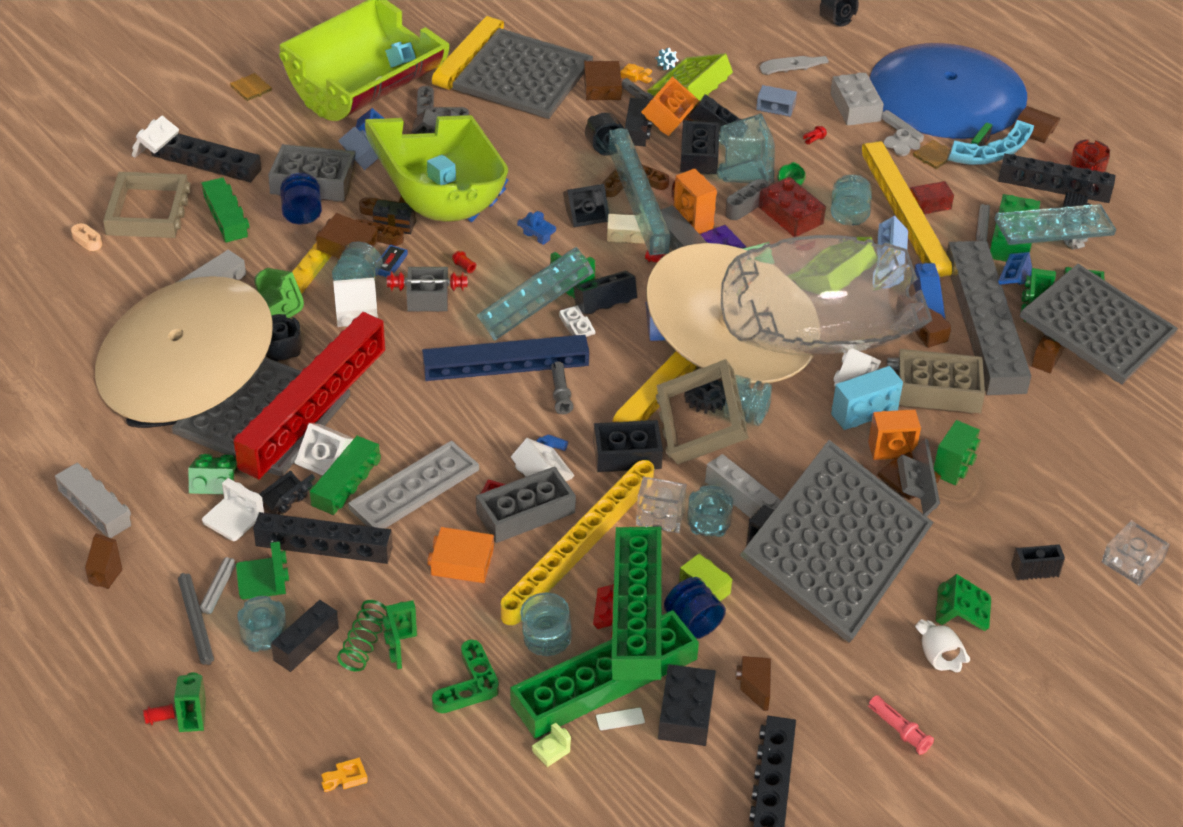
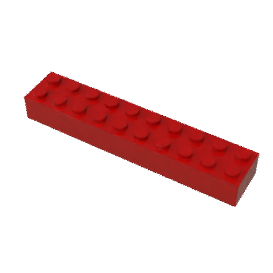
M362 312L357 318H354L351 324L345 330H342L333 342H330L294 380L290 381L281 393L277 394L268 406L263 408L262 412L255 419L249 422L248 426L241 433L236 435L234 447L238 470L260 480L271 466L303 436L309 423H315L385 352L383 320L366 312Z

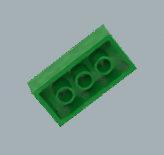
M1003 194L990 248L994 260L1007 262L1010 254L1030 253L1041 201Z

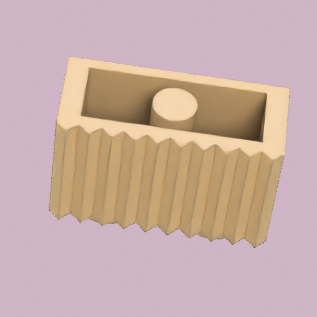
M609 214L607 241L644 244L646 242L647 216Z

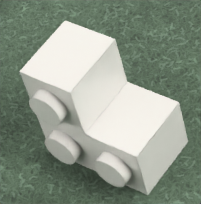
M849 348V351H846L842 357L843 365L841 370H838L834 376V386L878 370L881 361Z

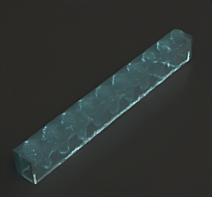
M618 128L616 130H609V151L649 255L669 253L670 233L628 129Z

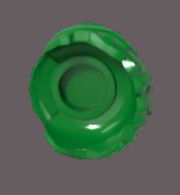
M795 162L783 165L778 171L777 178L779 184L787 190L799 188L806 179V172Z

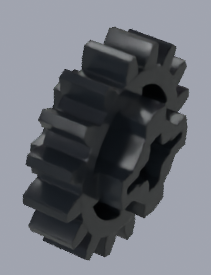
M718 379L684 393L685 402L689 403L690 408L696 407V412L704 410V414H707L708 410H711L712 413H715L716 409L722 411L723 406H727L723 381L718 382Z

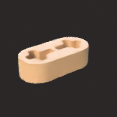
M80 223L71 228L74 241L85 249L96 251L102 247L100 234L88 225Z

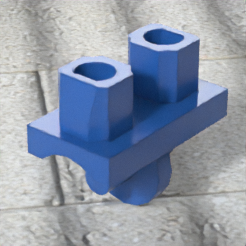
M536 211L534 214L529 212L525 218L517 221V225L523 228V234L537 236L538 242L542 245L550 241V235L556 232V226L545 221L544 214L540 211Z

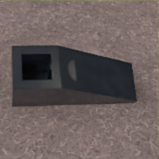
M706 94L695 105L689 116L693 121L719 123L720 132L741 137L748 127L746 122Z

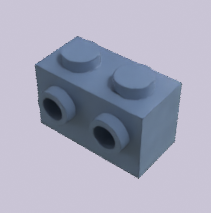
M355 126L338 140L346 151H355V161L363 170H366L378 159L370 146L366 133L363 130L359 131Z

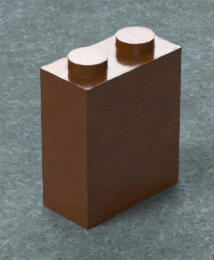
M584 61L586 100H621L622 82L619 61Z
M336 213L331 219L327 220L324 228L317 232L315 238L317 250L359 266L377 244L378 229Z

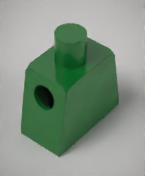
M190 672L187 675L177 677L174 701L179 732L204 731L206 696L203 676ZM194 704L193 711L195 712H189L187 707Z

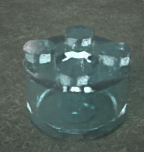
M713 485L702 486L695 493L693 491L689 497L687 522L691 532L704 536H724L732 520L733 499L731 495L729 497L723 488Z
M253 597L244 603V607L238 611L237 618L241 640L252 652L272 649L271 642L287 629L285 608L280 601L271 600V597Z

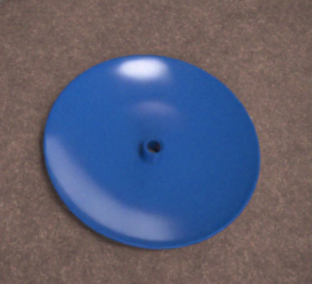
M924 43L907 46L883 57L874 66L870 75V80L884 104L883 112L889 110L920 133L952 139L974 138L986 122L993 124L990 135L998 133L1013 125L1027 105L1026 87L1019 75L1010 66L988 53L962 45Z

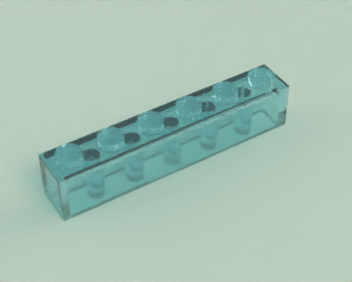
M575 247L477 314V317L495 341L593 274L594 271L585 256Z

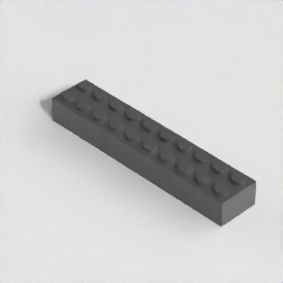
M987 241L949 242L946 254L952 264V274L950 277L974 356L982 357L986 395L1027 394L1032 376L1002 285L998 282L999 276Z

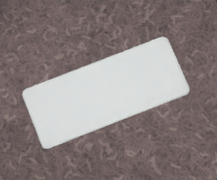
M641 708L596 715L600 730L645 723Z

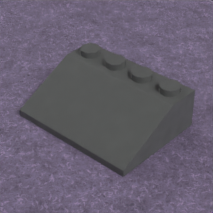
M282 144L268 174L270 194L296 196L298 198L307 197L317 200L345 201L349 190L356 155L355 151Z

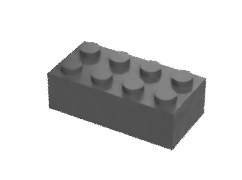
M554 466L476 495V514L489 534L494 535L495 543L574 514L576 495Z

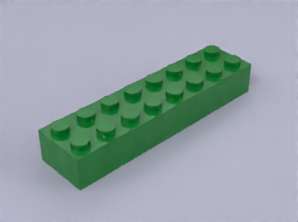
M616 527L611 658L613 680H661V527Z
M673 610L662 615L661 677L667 675L668 664L685 666L696 661L698 658L699 641ZM611 639L510 687V705L536 739L550 732L551 725L557 723L559 726L565 725L655 680H613Z

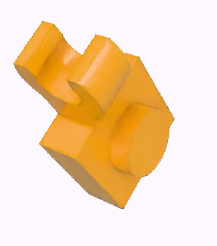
M628 63L620 71L621 78H628L632 82L640 80L648 84L652 81V78L648 77L652 73V70L649 68L644 69L643 67Z
M360 757L336 764V771L321 774L323 780L321 784L324 792L335 789L339 784L342 785L343 789L367 783V774Z

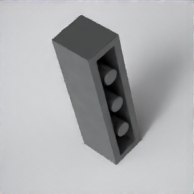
M674 206L653 212V230L662 237L663 241L673 251L687 245L707 243Z

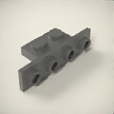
M924 438L912 451L913 459L901 455L897 459L902 492L919 498L923 515L927 517L938 507L940 499L928 439Z

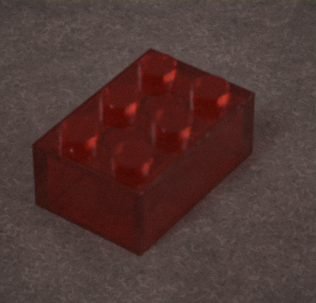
M790 176L760 190L759 208L794 238L824 224L826 206Z

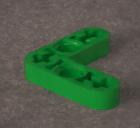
M467 640L461 646L462 660L471 680L435 691L432 695V706L436 712L448 713L492 699L498 695V679L479 641ZM468 650L476 652V658L473 659L471 651ZM476 666H484L486 670L479 673L474 671V668ZM487 679L488 686L492 687L491 689H488L486 686L484 687V680ZM467 690L470 691L472 695L464 698L461 697L459 693Z

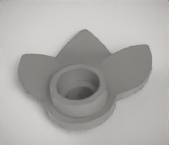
M904 128L898 129L894 136H888L884 140L885 147L894 148V152L898 156L908 155L910 149H920V142L912 138L910 131Z

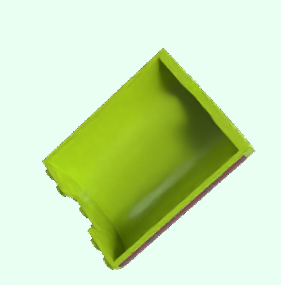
M367 0L279 45V57L283 62L293 87L304 101L306 107L311 108L319 117L330 121L344 119L433 71L447 59L449 52V43L425 27L420 30V37L402 25V10L387 0ZM401 42L403 45L411 42L416 59L390 67L385 50L391 49V45Z

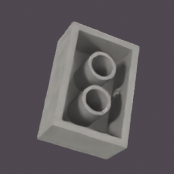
M867 73L832 77L830 94L846 125L881 121L884 104Z

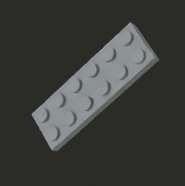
M451 440L349 502V510L366 526L387 528L479 471V464Z

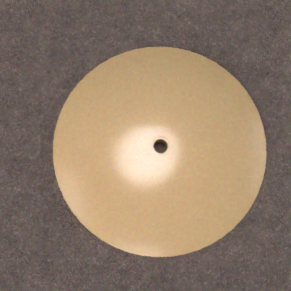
M692 244L678 248L665 255L655 265L649 276L646 297L653 322L665 340L678 353L700 368L727 359L734 369L736 381L759 384L782 381L799 373L809 364L816 353L820 337L819 323L810 300L787 273L759 255L723 244ZM767 308V314L764 317H758Z
M216 276L183 280L150 294L135 304L116 322L101 345L95 365V379L102 399L116 413L132 420L150 423L170 422L189 418L218 405L233 395L252 377L268 351L273 331L272 316L268 304L261 294L250 285L232 278Z

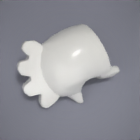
M921 619L918 621L915 627L923 635L922 647L928 661L938 670L950 669L954 672H960L962 663H968L970 657L955 632L947 626H936L929 620ZM960 647L959 655L952 661H946L942 658V653Z

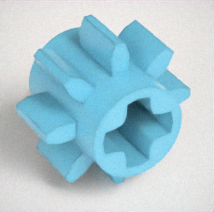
M666 48L665 51L663 49L659 50L660 55L655 57L658 61L657 66H663V70L675 68L674 63L678 61L675 55L677 52H671L670 48Z

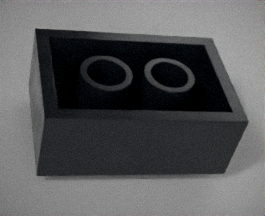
M683 121L680 172L696 169L699 173L717 174L719 123Z
M658 420L594 423L593 444L597 472L629 471L641 460L650 461L654 465V469H662L663 448Z
M668 664L658 740L706 746L716 670Z

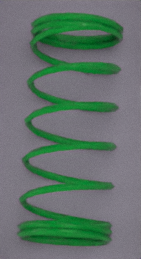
M366 600L362 603L361 610L357 613V620L353 622L352 629L348 632L347 639L343 642V649L337 655L340 665L350 671L356 672L365 669L366 662L369 660V656L366 653H371L374 650L371 643H376L378 641L376 634L383 631L380 625L383 624V619L373 617L366 610L378 612L382 616L385 615L375 609H364L365 604L373 603L386 611V606L376 600ZM362 612L366 618L359 619L360 613ZM359 620H369L380 627V631L372 632L366 629ZM358 621L362 628H354L355 623ZM355 630H366L372 633L376 640L370 642L362 639ZM353 631L357 637L350 638V633ZM350 639H358L368 643L371 646V650L363 651L358 649L351 643ZM349 641L353 647L345 648L346 642ZM350 649H355L362 652L366 655L367 659L365 660L360 653ZM346 653L352 660L363 663V667L354 668L345 664L341 660L340 654ZM349 654H353V655L357 656V657H358L359 659H361L362 661H359V660H357V659H354V658L351 657Z

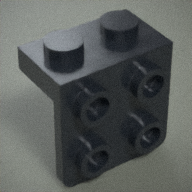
M290 470L259 493L263 500V506L271 514H285L291 509L292 503L295 501L299 503L307 497V492L313 487L312 482L315 476L311 474L303 481H300Z

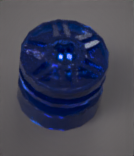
M295 173L287 176L280 186L283 216L289 222L298 225L314 222L320 217L322 212L320 184L316 178L305 173Z
M698 577L688 578L680 582L669 592L664 601L665 611L668 613L673 610L696 639H701L714 631L726 614L724 604L715 594H712L710 588Z

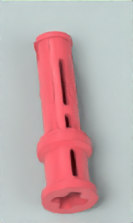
M879 695L874 696L870 700L868 707L900 733L901 739L904 742L908 741L914 746L919 755L927 752L932 746L934 738L923 733L917 723L906 720Z

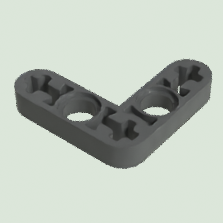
M422 86L418 89L417 116L425 109L435 113H447L453 110L459 116L469 115V110L464 107H434L433 88Z

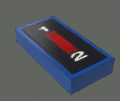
M389 245L374 265L373 274L383 277L391 276V271L394 274L407 257L408 250Z

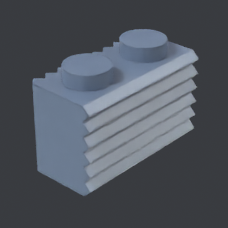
M762 85L756 109L761 112L767 111L768 113L781 114L782 116L788 115L790 117L796 104L797 92Z

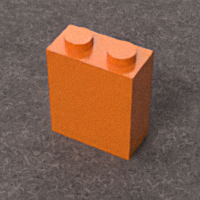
M441 527L439 535H435L433 539L434 551L430 552L427 564L431 566V575L485 583L494 552V535Z

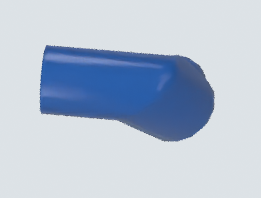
M552 435L539 437L536 442L565 451L568 446V441Z

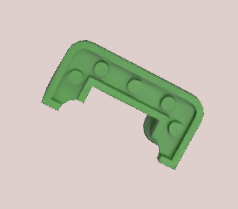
M265 268L256 275L254 280L256 289L268 304L271 316L285 314L287 318H290L302 310L304 301L293 272Z

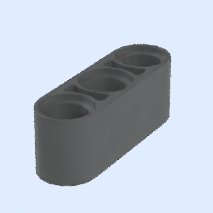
M756 179L730 195L726 202V217L730 220L741 219L768 201L769 182L765 179Z

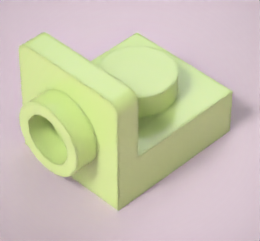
M557 723L551 725V733L532 745V752L548 767L570 752L571 736L565 728H561Z

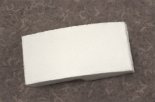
M578 305L559 312L560 319L572 336L586 334V337L595 334L591 322L587 316H583Z

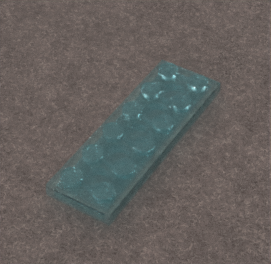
M1101 204L996 213L994 218L1009 245L1114 236L1116 232L1115 226Z

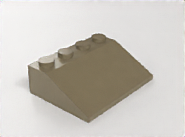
M907 349L899 350L898 376L903 381L899 405L981 413L985 396L982 357Z

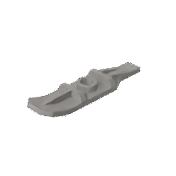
M798 56L772 59L763 62L760 65V70L765 75L778 71L807 70L816 65L829 63V60L826 56L813 58Z

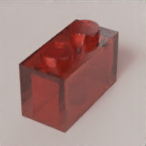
M946 181L910 188L923 214L952 209L954 193Z

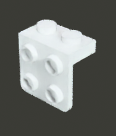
M163 116L157 120H152L147 129L140 130L136 135L137 141L132 147L134 149L132 156L136 158L146 148L155 154L178 134L179 129Z
M227 478L222 483L224 499L202 518L204 525L231 541H236L255 524L259 512L264 513L263 500L258 493L252 492L241 483Z

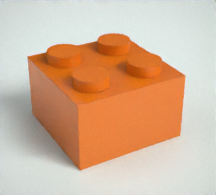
M915 409L873 412L868 439L873 460L896 459L908 452L912 454V451L918 445L921 431Z

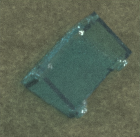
M762 113L721 126L719 141L721 145L725 146L726 155L725 164H719L717 169L719 179H723L724 182L751 183L756 179H765L769 184L773 183L775 143Z

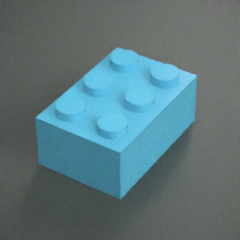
M888 366L838 383L835 386L831 415L843 430L872 421L873 412L897 411L903 381Z

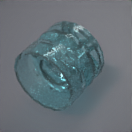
M851 174L844 175L834 183L831 214L837 222L853 226L859 225L868 219L871 212L872 187L868 180L859 175Z
M351 242L345 247L332 271V278L334 281L374 278L375 280L383 265L382 257L373 246L367 243Z
M736 374L743 413L746 412L745 421L750 423L753 419L754 425L760 426L770 408L772 384L765 383L762 387V381L757 380L753 388H751V378ZM726 400L725 408H724V416L730 418L729 410H728V405H727V400Z
M547 592L528 598L523 603L520 611L524 643L531 652L542 656L556 655L564 651L572 639L568 603L561 596Z

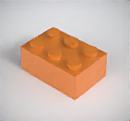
M672 76L641 113L645 115L646 119L653 122L662 133L669 137L699 100Z
M696 169L676 175L674 207L699 234L712 230L716 209V188Z

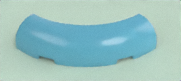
M1017 120L1014 128L1006 138L990 142L987 146H978L977 144L954 140L947 160L968 165H983L1003 160L1004 153L1015 154L1029 139L1034 125Z

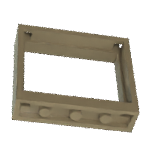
M118 172L103 220L106 235L176 238L178 229H181V218H184V206H187L188 194L191 193V183L188 182L187 174ZM128 189L176 191L169 219L120 217Z
M727 359L657 385L658 394L656 395V400L661 407L659 416L664 424L662 433L668 444L665 447L666 453L678 465L749 439L735 372ZM722 378L732 426L678 446L669 398Z

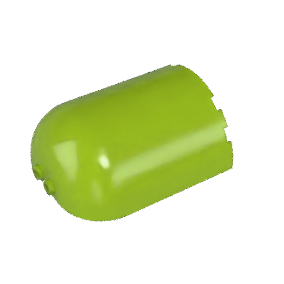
M472 115L438 116L435 133L402 134L404 123L402 118L365 119V131L370 146L404 201L420 215L442 222L465 220L485 210L501 192L507 178L508 167ZM444 155L455 164L456 180L445 185L435 183L428 177L427 160Z

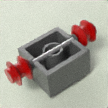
M408 267L407 278H404L401 271L398 276H394L391 271V276H387V288H391V292L394 288H399L401 292L404 286H407V311H448V286L454 292L456 288H461L464 292V288H468V275H464V271H462L461 275H456L453 271L450 278H448V267Z

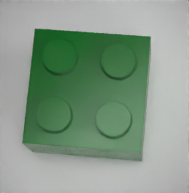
M959 420L954 422L937 450L934 471L941 476V480L956 486L960 478L964 479L969 469L968 466H973L977 458L975 451L981 442V439H978L980 429Z

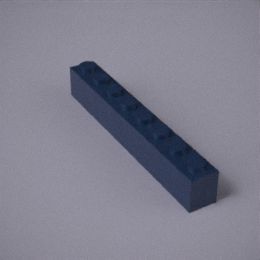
M586 334L422 349L425 381L551 370V365L554 364L555 366V362H562L564 368L589 366V347Z

